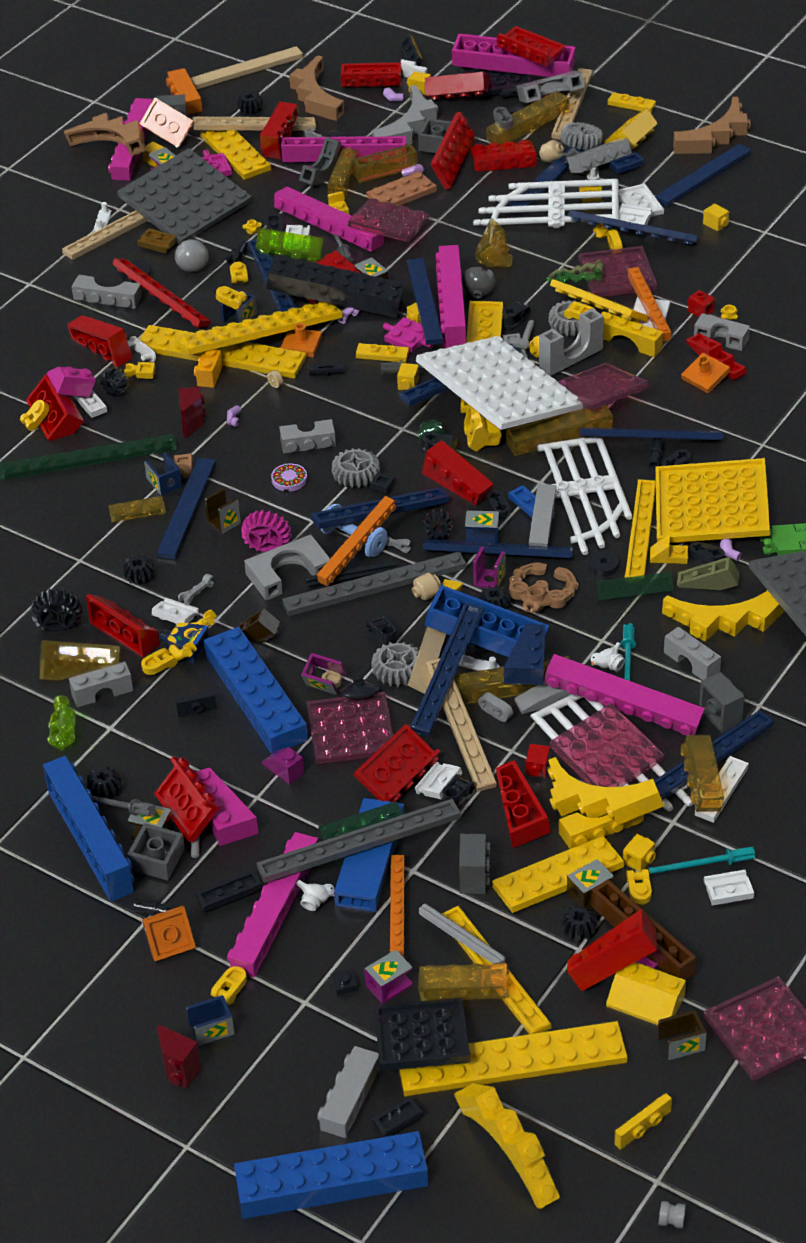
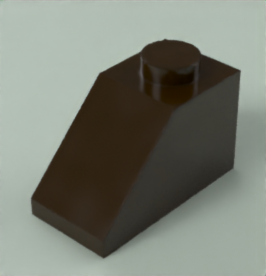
M262 608L239 623L238 627H240L249 641L263 643L277 635L280 621Z

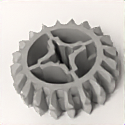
M568 123L563 126L561 131V142L579 150H590L601 145L603 138L602 130L594 125L585 123Z
M570 300L568 302L562 301L561 304L556 303V306H552V310L549 313V325L551 329L553 328L561 335H566L567 337L572 335L574 337L579 333V320L575 318L567 319L564 316V311L574 302Z
M345 449L344 453L339 452V455L335 456L332 463V474L335 481H338L339 485L344 484L345 487H367V484H370L377 473H380V462L377 455H373V452H368L367 449Z
M397 641L395 644L389 642L388 646L382 645V648H377V652L373 654L371 662L374 676L377 677L378 681L382 680L383 684L389 683L390 687L393 684H396L398 687L400 684L407 686L419 653L418 647H413V644L407 645L406 642L399 643Z

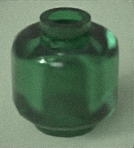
M436 419L422 422L420 430H418L420 440H423V436L427 432L445 434L441 421L438 422Z

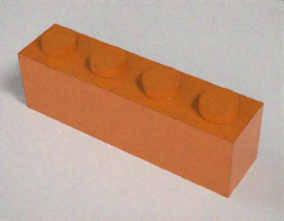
M185 68L169 71L168 78H166L167 86L170 87L172 95L185 94L187 115L202 112L201 98Z

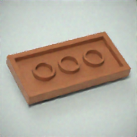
M419 171L374 188L366 193L367 198L385 212L436 192L437 186Z

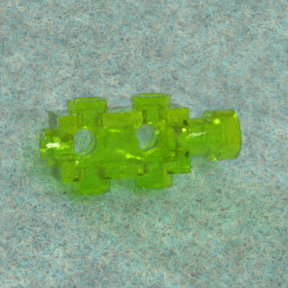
M62 695L54 698L53 707L55 711L50 715V722H48L50 735L47 737L48 743L61 751L74 742L76 724L75 711L69 708L70 700Z

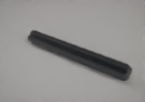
M396 561L342 570L332 583L362 578L398 568ZM317 575L306 577L308 587L324 585L318 582Z

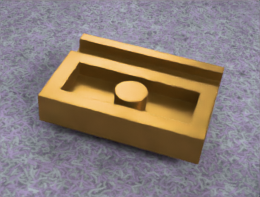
M148 228L141 236V239L137 240V244L139 247L167 253V249H170L177 242V236Z

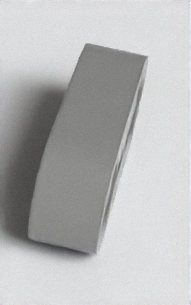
M486 692L478 699L480 707L485 712L502 722L507 721L513 715V710L509 704L489 692Z

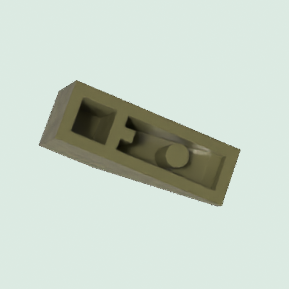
M727 557L678 572L677 586L678 588L724 590L738 585L740 572L731 558Z

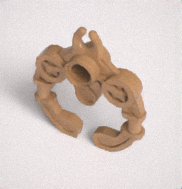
M537 562L524 565L519 569H515L514 576L510 577V597L522 600L524 602L522 607L525 612H528L529 609L530 613L542 610L547 605L552 608H562L568 600L574 597L575 590L579 587L573 573L566 568L558 567L554 570V577L558 580L566 581V587L562 590L549 591L548 583L544 580H539L530 587L522 582V579L529 574L545 575L547 564Z

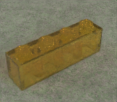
M411 144L353 159L354 176L359 183L388 175H395L402 172L401 170L417 165V151Z
M686 735L684 744H681V755L685 757L684 770L685 772L688 771L687 784L692 790L691 803L695 804L696 812H721L724 795L710 735Z
M475 963L471 965L451 964L449 966L429 965L419 967L418 990L421 1001L462 998L463 1000L509 998L508 966L501 963Z

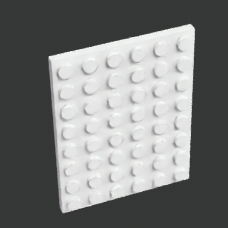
M499 336L437 351L425 352L416 357L417 363L500 430L580 410L584 406V402L576 395L572 394L566 387L550 377L544 370L528 360L522 353H519Z

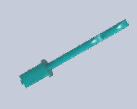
M632 623L623 625V640L621 641V647L625 649L624 679L630 681L631 649L636 647V641L634 640L635 627H633Z
M753 847L736 850L726 849V855L649 868V872L654 874L728 861L730 866L735 862L755 859V851Z

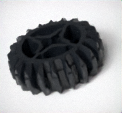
M49 588L48 592L42 591L41 595H36L31 605L33 622H35L36 626H40L41 630L47 629L49 632L70 630L71 626H77L83 613L82 603L78 596L73 595L72 591L67 592L65 588L62 591L58 588L53 591Z

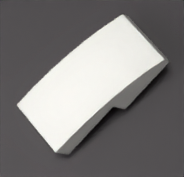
M401 60V74L408 78L414 71L427 74L426 67L416 66V62Z

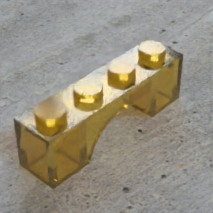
M342 148L328 181V194L342 191L345 200L348 192L350 174H355L359 166L358 150Z

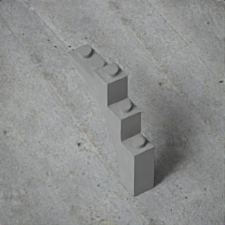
M416 85L410 86L412 105L408 112L397 121L382 128L372 130V137L406 136V145L412 144V137L420 132L426 119H437L438 106L433 103L432 99L427 100L424 98L421 90L419 91Z

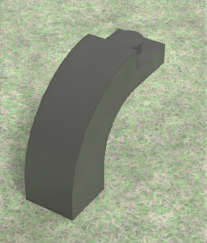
M325 137L318 160L311 166L303 165L299 180L310 185H321L326 182L338 165L340 158L337 155L341 142Z

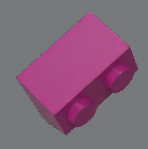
M57 367L47 372V376L58 394L90 397L96 381L91 371L85 368Z

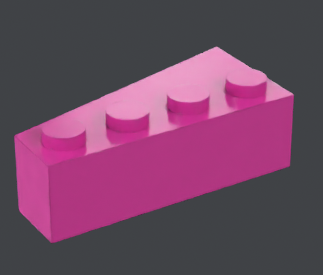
M210 767L197 771L198 779L206 784L207 791L216 798L215 802L220 807L209 822L219 846L258 834L257 817Z

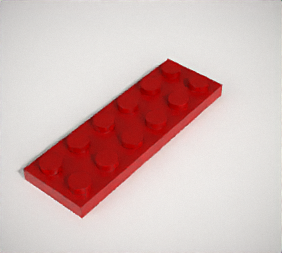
M462 112L455 114L430 164L445 190L451 188L475 138L474 131L469 127L467 119L463 116Z

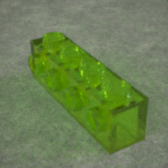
M259 228L256 249L262 254H269L271 252L276 255H290L294 259H301L303 257L307 258L308 261L316 262L321 260L324 239Z

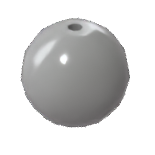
M188 239L183 241L175 252L177 265L181 270L189 273L201 271L207 265L209 259L207 248L198 240Z

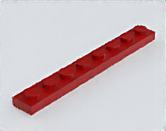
M114 258L112 264L118 268V271L127 274L129 279L140 283L141 287L149 290L151 295L157 296L162 303L168 304L171 310L179 312L182 318L190 320L193 326L197 328L209 327L211 320L127 259Z

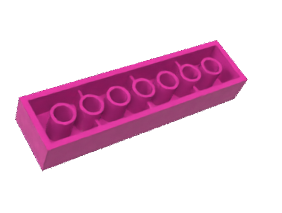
M458 34L452 49V66L551 77L573 70L576 47L565 46V51L546 67L497 47V38Z
M439 246V253H436V276L440 327L443 337L442 347L450 348L466 344L459 246Z

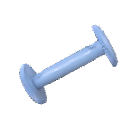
M333 504L329 506L326 510L339 508L342 506L339 504ZM346 523L321 530L323 533L328 534L334 531L335 528H338L351 535L358 526ZM383 527L375 529L365 544V554L370 558L379 555L387 543V531Z

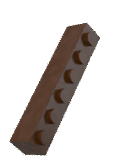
M608 879L592 889L591 907L614 927L641 909ZM644 911L656 928L657 950L647 955V957L656 962L657 966L667 974L683 980L693 976L696 970V956Z

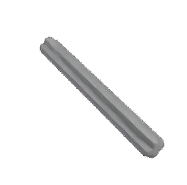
M423 904L419 908L421 916L495 966L500 968L505 963L504 955L428 904Z

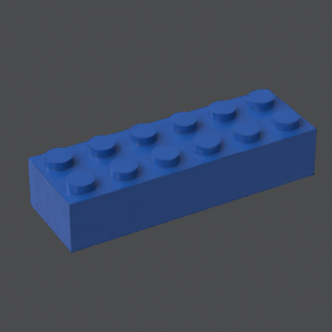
M441 585L428 609L425 626L451 635L465 602L483 607L482 616L470 643L507 657L510 656L525 624L545 625V639L549 629L547 624Z

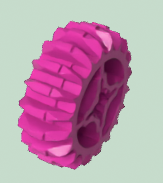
M262 509L261 512L255 511L250 513L244 520L241 528L242 538L245 540V543L249 544V548H255L256 551H270L289 543L291 539V527L288 526V521H284L283 516L279 517L277 513L272 514L270 510L265 512Z

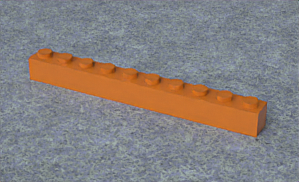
M639 267L629 268L628 278L646 314L649 315L648 318L653 328L663 332V342L671 340V331Z
M385 496L317 573L318 582L329 586L342 569L348 565V562L361 550L370 534L375 529L381 527L382 523L395 511V500Z
M391 855L390 953L397 950L404 958V855Z

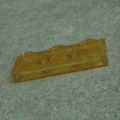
M162 496L108 505L112 522L166 513Z

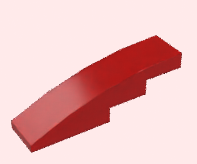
M700 333L686 339V343L699 356L705 353L729 366L730 372L727 377L735 380L747 373L745 366L734 361V355L722 350L721 343Z

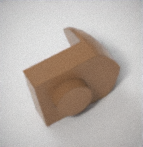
M192 454L174 455V463L180 469L181 479H187L193 470Z

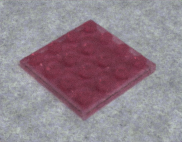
M372 198L368 199L348 220V227L409 242L428 221L429 214L421 210L414 211L406 206L399 207L393 203H384Z
M643 246L578 254L581 267L586 262L595 264L596 260L600 259L604 263V271H602L601 276L595 275L596 268L593 271L588 268L583 272L589 291L592 294L603 297L636 293L628 278V269L639 267L650 291L657 290V282Z
M606 362L557 381L573 395H576L582 406L590 410H597L601 406L612 404L616 400L625 399L631 394L640 393L643 389L648 388L647 380Z
M378 692L371 697L361 699L338 697L306 702L316 764L370 758L393 736L385 692Z
M612 703L552 739L549 744L587 784L602 787H622L663 761L665 756Z
M779 976L704 1011L703 1017L753 1081L806 1056V1009Z

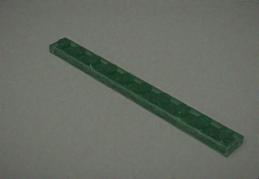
M174 434L7 461L0 463V478L5 480L177 450Z

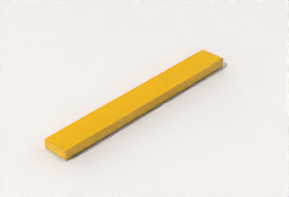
M638 480L625 583L644 585L656 491V481Z
M459 906L442 913L451 921L489 945ZM457 940L529 1034L542 1033L551 1029L549 1020L505 964L499 968Z

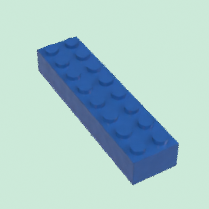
M240 627L204 640L207 659L271 754L277 750L287 747L291 748L308 741L306 722Z
M63 756L43 764L48 793L110 902L134 893L132 884L135 883V880L130 871L133 869L129 858L124 857V850L121 844L115 842L116 837L113 830H108L107 820L104 816H100V809L96 802H92L89 789L84 788L85 785L82 777L76 775L77 771L74 763H69L67 757Z
M419 1131L234 1164L242 1219L428 1186V1170Z

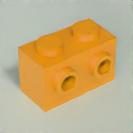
M212 349L204 351L199 356L198 365L194 367L197 386L214 388L223 367L221 350Z

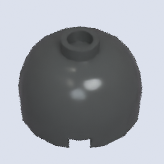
M482 267L469 268L463 274V287L466 293L474 298L488 296L495 286V273L489 269L484 271Z

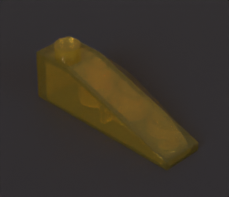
M493 218L490 219L476 248V259L487 267H510L513 257L510 253L508 254L510 248L505 242L507 238L504 229Z
M41 640L39 679L63 680L119 664L120 646Z

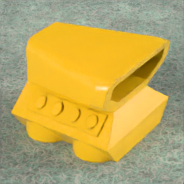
M468 405L464 420V433L467 435L468 447L477 452L485 445H498L501 438V430L472 406Z

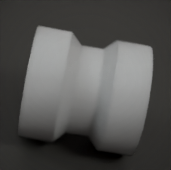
M662 1201L659 1225L667 1226L671 1224L675 1228L683 1229L686 1204L678 1203L677 1205H671L669 1202Z

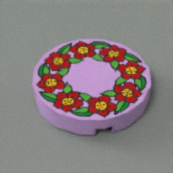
M297 464L280 465L271 474L272 484L281 491H284V489L289 491L299 490L305 486L307 480L306 470Z

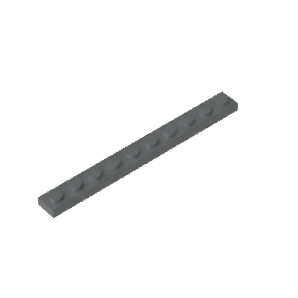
M456 552L283 598L282 603L287 615L292 616L413 583L415 578L425 573L441 576L466 569V562L461 553Z
M453 799L257 862V869L263 882L267 883L461 819V813Z

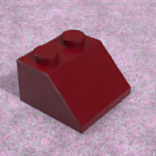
M200 386L179 388L184 438L189 437L204 425L203 418L206 417V407H202V404H205L204 393H200Z
M159 1025L157 1032L167 1079L173 1085H180L187 1089L201 1070L198 1043Z

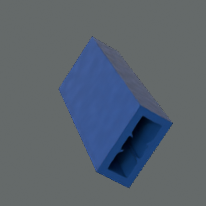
M363 798L353 831L404 815V804ZM398 839L345 856L334 891L335 906L377 912L391 865V855H394Z

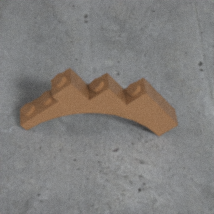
M318 55L303 70L297 68L290 74V88L295 89L298 94V100L304 102L305 112L337 121L344 114V100L331 96L317 84L316 80L324 70L323 57Z
M732 97V104L729 110L718 121L699 129L674 132V154L712 153V147H715V144H729V140L733 135H747V129H750V120H747V113H743L742 103H739L738 97Z
M107 113L93 117V121L64 131L70 146L90 141L108 140L126 146L131 156L145 151L143 131L138 120L125 124L122 116L110 120Z

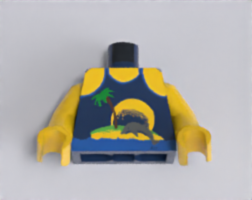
M208 610L204 613L203 618L197 622H179L173 631L164 629L161 633V640L167 642L169 653L177 661L183 659L195 664L205 648L204 640L210 638L208 626L214 624V619L217 615L213 610Z

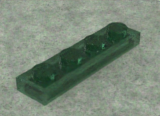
M671 572L596 581L598 600L674 590Z
M395 801L318 826L319 833L324 841L401 816L403 813Z

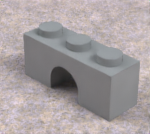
M701 314L694 325V335L700 333L711 339L714 337L726 338V347L742 351L749 340L750 326Z
M332 419L314 422L315 428L309 432L300 431L297 428V424L279 426L283 453L336 446Z
M677 627L665 636L664 653L676 662H680L687 657L692 664V673L700 679L704 680L720 672L721 656L680 627Z
M125 662L69 678L71 694L76 707L96 702L95 695L103 688H111L114 696L133 691L131 674Z

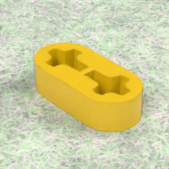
M617 230L607 231L608 243L612 253L621 254L622 242Z

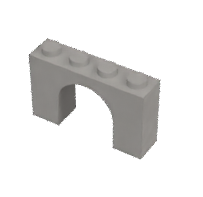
M570 71L516 87L519 100L529 103L540 100L541 96L564 90L573 91L584 88L585 85L582 72Z
M593 308L580 314L578 336L573 344L564 349V336L553 328L540 334L539 368L544 370L549 376H552L602 350L604 316Z
M310 534L244 560L248 578L263 598L269 600L283 594L281 579L275 573L278 567L285 564H299L304 566L313 576L317 575L330 558Z

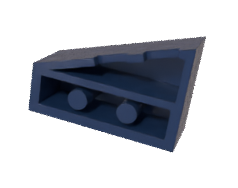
M525 624L504 666L503 684L543 685L545 625Z

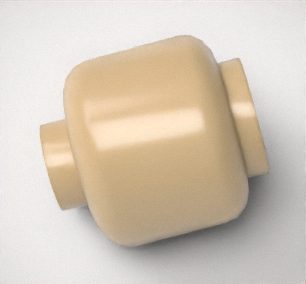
M556 140L543 144L540 150L542 160L548 163L558 160L563 154L562 144Z
M425 573L414 579L412 592L415 597H420L424 601L428 600L438 592L441 586L440 580L435 574Z

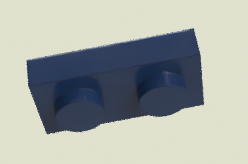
M634 152L610 161L609 167L617 174L644 165V159Z

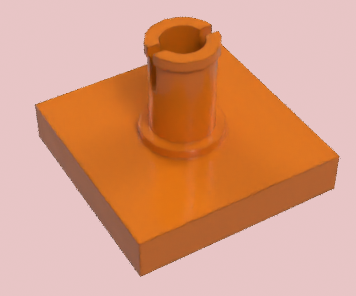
M297 323L294 330L287 332L281 348L305 352L306 357H314L322 339V332L305 330V324Z
M702 353L681 374V378L709 394L729 374L730 367Z
M184 906L142 919L154 961L196 948Z

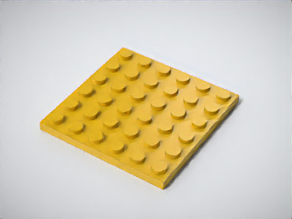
M765 458L657 466V542L667 535H670V543L770 536Z

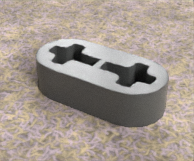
M497 107L493 110L494 120L500 128L510 129L513 127V117L506 108Z

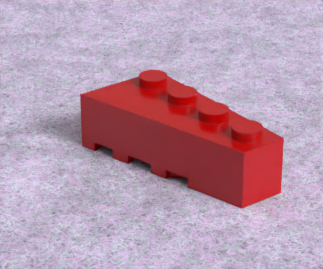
M279 102L260 133V149L262 150L263 157L282 158V137L291 136L299 116L297 104Z
M84 315L67 324L71 338L85 348L89 346L95 354H102L103 359L113 361L114 366L119 367L132 359L126 338L127 335L123 328Z
M441 440L427 450L422 469L423 475L475 506L485 500L487 494L492 491L494 484L444 441Z
M515 760L497 767L496 772L512 847H518L551 833L548 817Z
M640 909L585 949L571 956L567 960V972L580 990L583 991L656 951V928L644 911Z

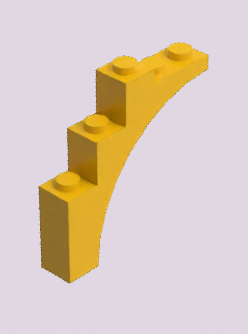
M768 590L753 599L721 606L692 604L667 595L663 599L662 614L690 627V634L705 642L718 629L735 637L747 624L765 632L785 611Z
M556 757L548 760L551 767L548 769L549 775L552 780H556L552 782L554 788L550 789L553 798H550V802L554 810L558 809L561 817L580 809L581 813H586L589 818H598L608 813L610 819L615 818L617 825H620L664 807L653 779L622 787L594 786L570 776L560 766Z
M472 1083L454 1093L463 1115L472 1118L489 1132L509 1157L525 1183L537 1208L541 1209L560 1198L542 1158L545 1155L536 1134L524 1132L515 1110L503 1108L494 1087Z

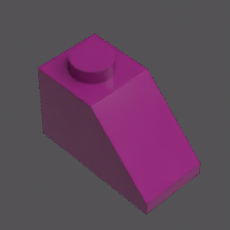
M290 747L277 750L262 761L265 767L289 785L304 774L303 757Z

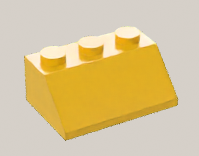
M645 109L625 122L603 143L606 144L617 139L628 138L632 150L638 145L637 142H641L646 138L645 134L649 135L654 131L653 127L658 123L649 110Z
M634 962L616 972L606 1006L658 1025L660 1019L676 1015L685 997L686 980Z

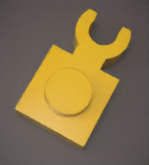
M138 362V365L128 363L124 370L125 376L131 377L136 375V378L153 379L156 366L153 362Z

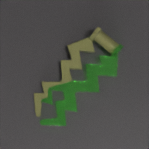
M600 259L596 260L595 264L586 262L582 267L578 265L570 271L566 268L560 271L556 269L546 279L551 283V278L557 275L558 277L554 280L563 283L568 279H572L575 283L582 278L587 282L593 278L602 280L604 263ZM589 268L591 271L588 274L584 272Z

